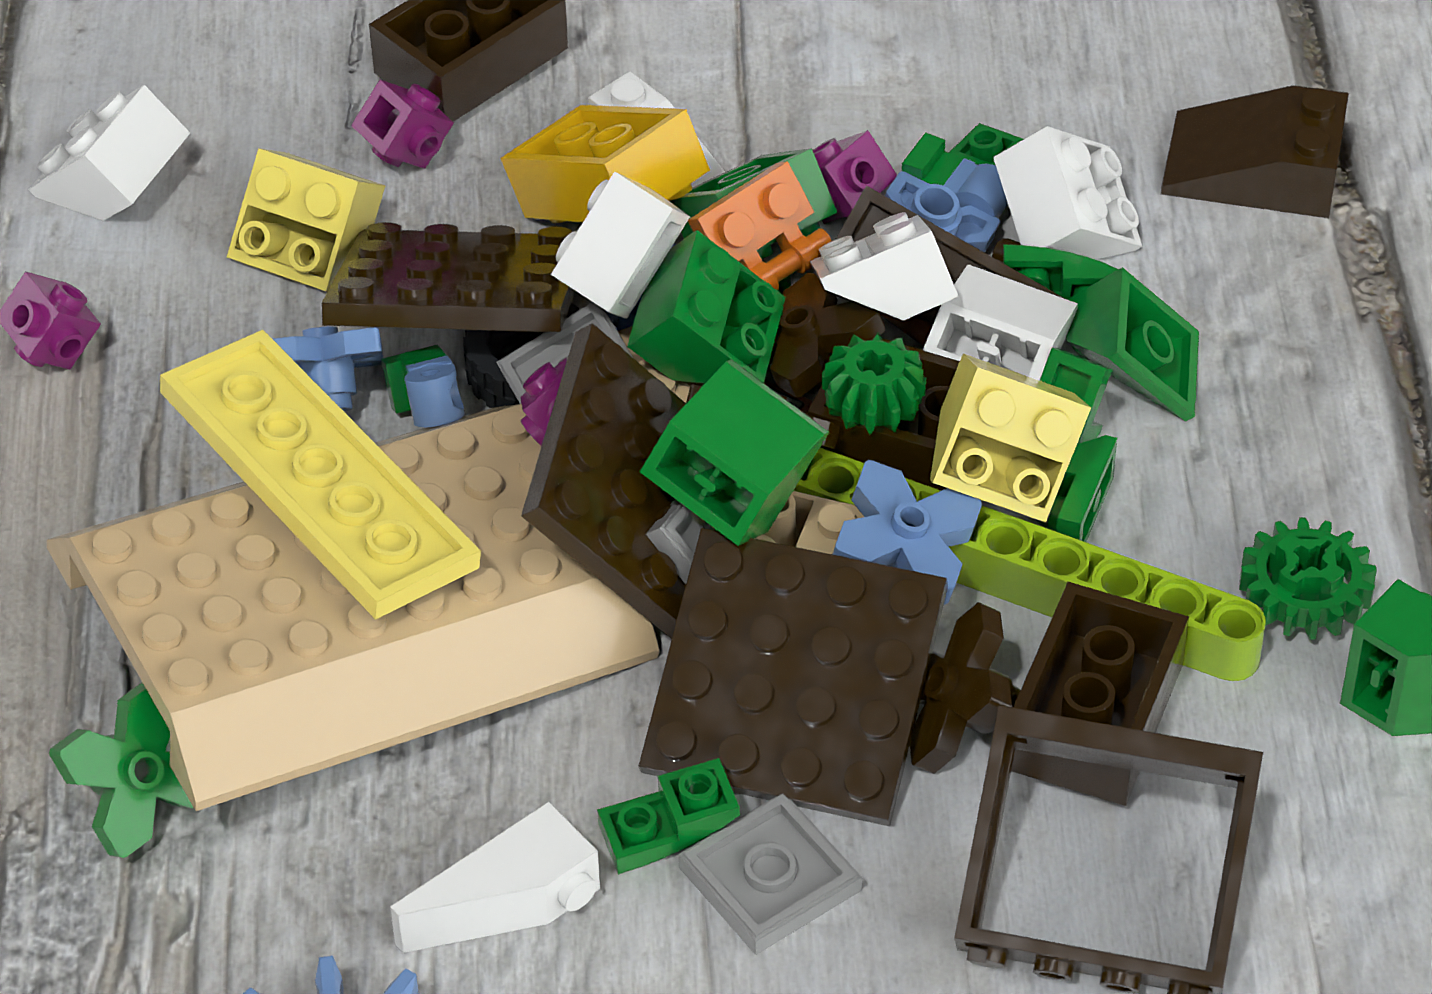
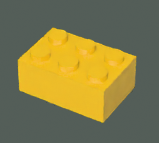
M580 105L500 158L525 218L548 219L554 224L566 221L584 222L590 212L587 209V205L593 191L602 181L610 180L614 172L649 187L668 201H671L689 193L692 190L691 183L710 171L687 109Z

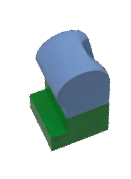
M925 132L902 162L901 172H906L929 184H939L951 189L958 197L960 207L971 205L993 217L999 218L1008 206L996 166L987 163L976 165L973 161L946 152L945 139Z
M438 344L381 359L391 408L396 414L411 410L414 425L425 428L449 424L461 419L465 415L456 381V368Z

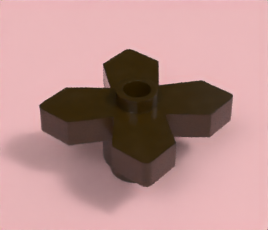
M805 274L783 291V296L786 298L769 364H771L770 371L777 386L794 397H801L805 393L817 394L822 386V372L825 370V363L830 362L834 346L848 347L853 335L858 336L864 341H869L874 338L877 332L881 335L886 328L879 311L853 300L837 304L838 299L835 293L825 290L816 274Z
M977 602L956 620L945 655L943 656L932 651L920 704L924 706L915 723L910 742V756L913 766L933 774L936 773L956 756L965 727L981 734H989L994 732L998 706L1013 708L1020 689L1013 685L1009 676L990 668L1004 639L1000 611Z

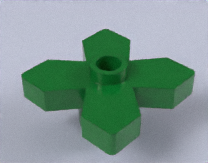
M143 682L118 699L114 734L104 736L90 730L77 729L49 750V756L66 784L90 786L95 793L101 796L92 828L107 854L120 858H126L152 839L156 799L179 807L193 808L170 767V751H166L170 739V730Z

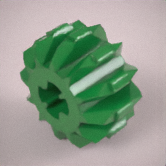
M877 332L874 338L869 341H864L858 336L853 335L848 347L834 346L830 362L825 363V370L822 372V389L825 390L829 415L841 416L846 429L858 424L865 425L869 435H871L876 426H885L895 432L900 420L914 421L915 414L919 410V404L922 403V397L926 393V377H923L922 362L919 359L918 351L906 350L902 338L895 339L889 343L882 340L879 332Z

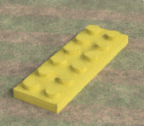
M264 330L160 375V393L375 620L479 569L481 550Z

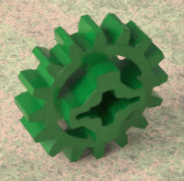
M1299 517L1297 529L1290 530L1282 521H1277L1274 524L1273 537L1261 531L1255 534L1253 547H1245L1243 551L1239 590L1247 592L1246 600L1262 608L1266 625L1276 620L1283 622V635L1290 636L1296 627L1305 628L1309 639H1316L1318 628L1326 627L1330 633L1337 636L1341 634L1343 620L1355 624L1362 616L1363 609L1371 607L1377 568L1375 565L1368 564L1370 550L1367 546L1352 548L1354 533L1350 530L1337 537L1331 534L1332 522L1325 520L1319 529H1311L1306 517ZM1267 571L1272 574L1271 580L1268 576Z

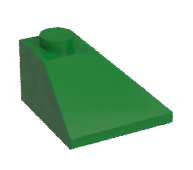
M1123 267L1069 298V301L1078 303V308L1067 333L1066 341L1071 344L1077 353L1086 356L1092 362L1113 369L1111 372L1112 377L1185 422L1195 417L1199 331Z

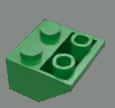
M696 230L670 248L642 293L627 347L671 380L706 383L726 361L732 360L764 383L786 297L732 257L726 250Z
M728 360L670 420L640 473L739 546L750 538L759 537L769 531L829 432L734 361Z
M1397 579L1354 624L1340 699L1342 706L1391 736L1432 734V596L1418 591L1400 579Z

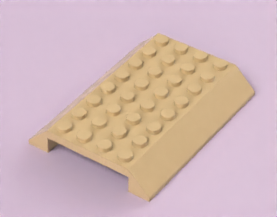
M522 404L487 409L463 416L461 419L449 424L426 427L375 442L481 550L479 569L376 620L244 481L47 539V549L70 590L85 585L90 589L170 730V767L195 811L658 658L659 647L652 622L521 517L541 450V446L527 432L520 421L526 416L522 410Z

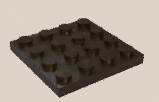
M390 222L371 224L367 229L359 232L322 301V326L561 332L575 290L552 276L551 273L558 264L556 253L563 240L572 230L565 227H547L540 229L538 234L515 233L513 227L493 225L481 229V232H459L458 227L455 225L433 224L425 227L424 231L402 230L401 225Z
M591 323L575 332L521 517L672 639L686 584L677 574L673 560L667 554L660 552L646 533L657 520L665 516L675 498L641 474L640 470L670 420L686 403L661 380L657 379L630 356L619 344L615 343L596 325Z
M701 528L638 765L641 773L659 776L719 758L734 793L765 800H771L776 796L784 794L797 807L890 827L948 589L947 578L750 538L747 542L737 546L719 531Z

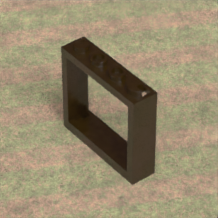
M999 705L954 936L957 950L968 952L967 961L986 967L1006 968L1007 959L1034 964V974L1055 980L1071 981L1074 972L1099 976L1100 986L1125 993H1139L1140 985L1142 984L1167 989V994H1223L1263 752ZM1015 749L1237 788L1206 970L982 929Z

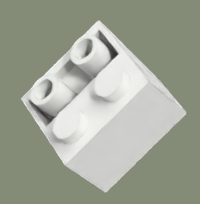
M142 85L126 96L117 91L96 112L92 109L86 110L69 126L67 133L72 138L65 146L61 143L55 146L41 159L37 168L42 173L28 190L36 198L104 221L136 201L189 136L190 132L145 85Z
M1046 126L993 157L1021 245L1067 251L1095 260L1134 252L1143 247L1136 228L1139 224L1138 215L1134 206L1126 197L1120 179L1122 174L1121 163L1114 151L1110 149V146Z
M614 172L610 180L602 181L593 191L587 205V209L590 212L579 230L571 232L561 243L556 253L558 264L551 275L607 312L627 319L690 216L649 187Z
M906 212L892 215L873 225L876 233L856 242L853 241L852 236H845L825 244L819 248L821 257L810 261L816 276L825 290L901 320H906L959 297L932 231L918 215L908 219Z
M968 264L954 284L959 297L941 304L923 350L958 361L961 360L962 354H966L1040 381L1051 349H1061L1077 311L1078 303Z

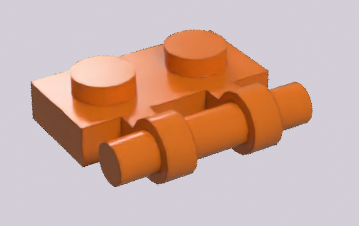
M788 161L774 164L688 219L693 232L696 230L701 232L776 290L779 288L778 282L795 271L804 273L812 268L810 261L821 255L819 248L832 241L829 234L822 228L817 229L807 237L802 235L797 223L813 214L814 210ZM775 238L782 253L765 263L762 261L757 249Z

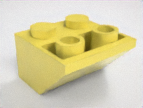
M258 148L227 258L328 292L359 232L375 223L386 185L290 153Z
M962 354L940 411L930 481L1046 522L1091 407L1073 392Z

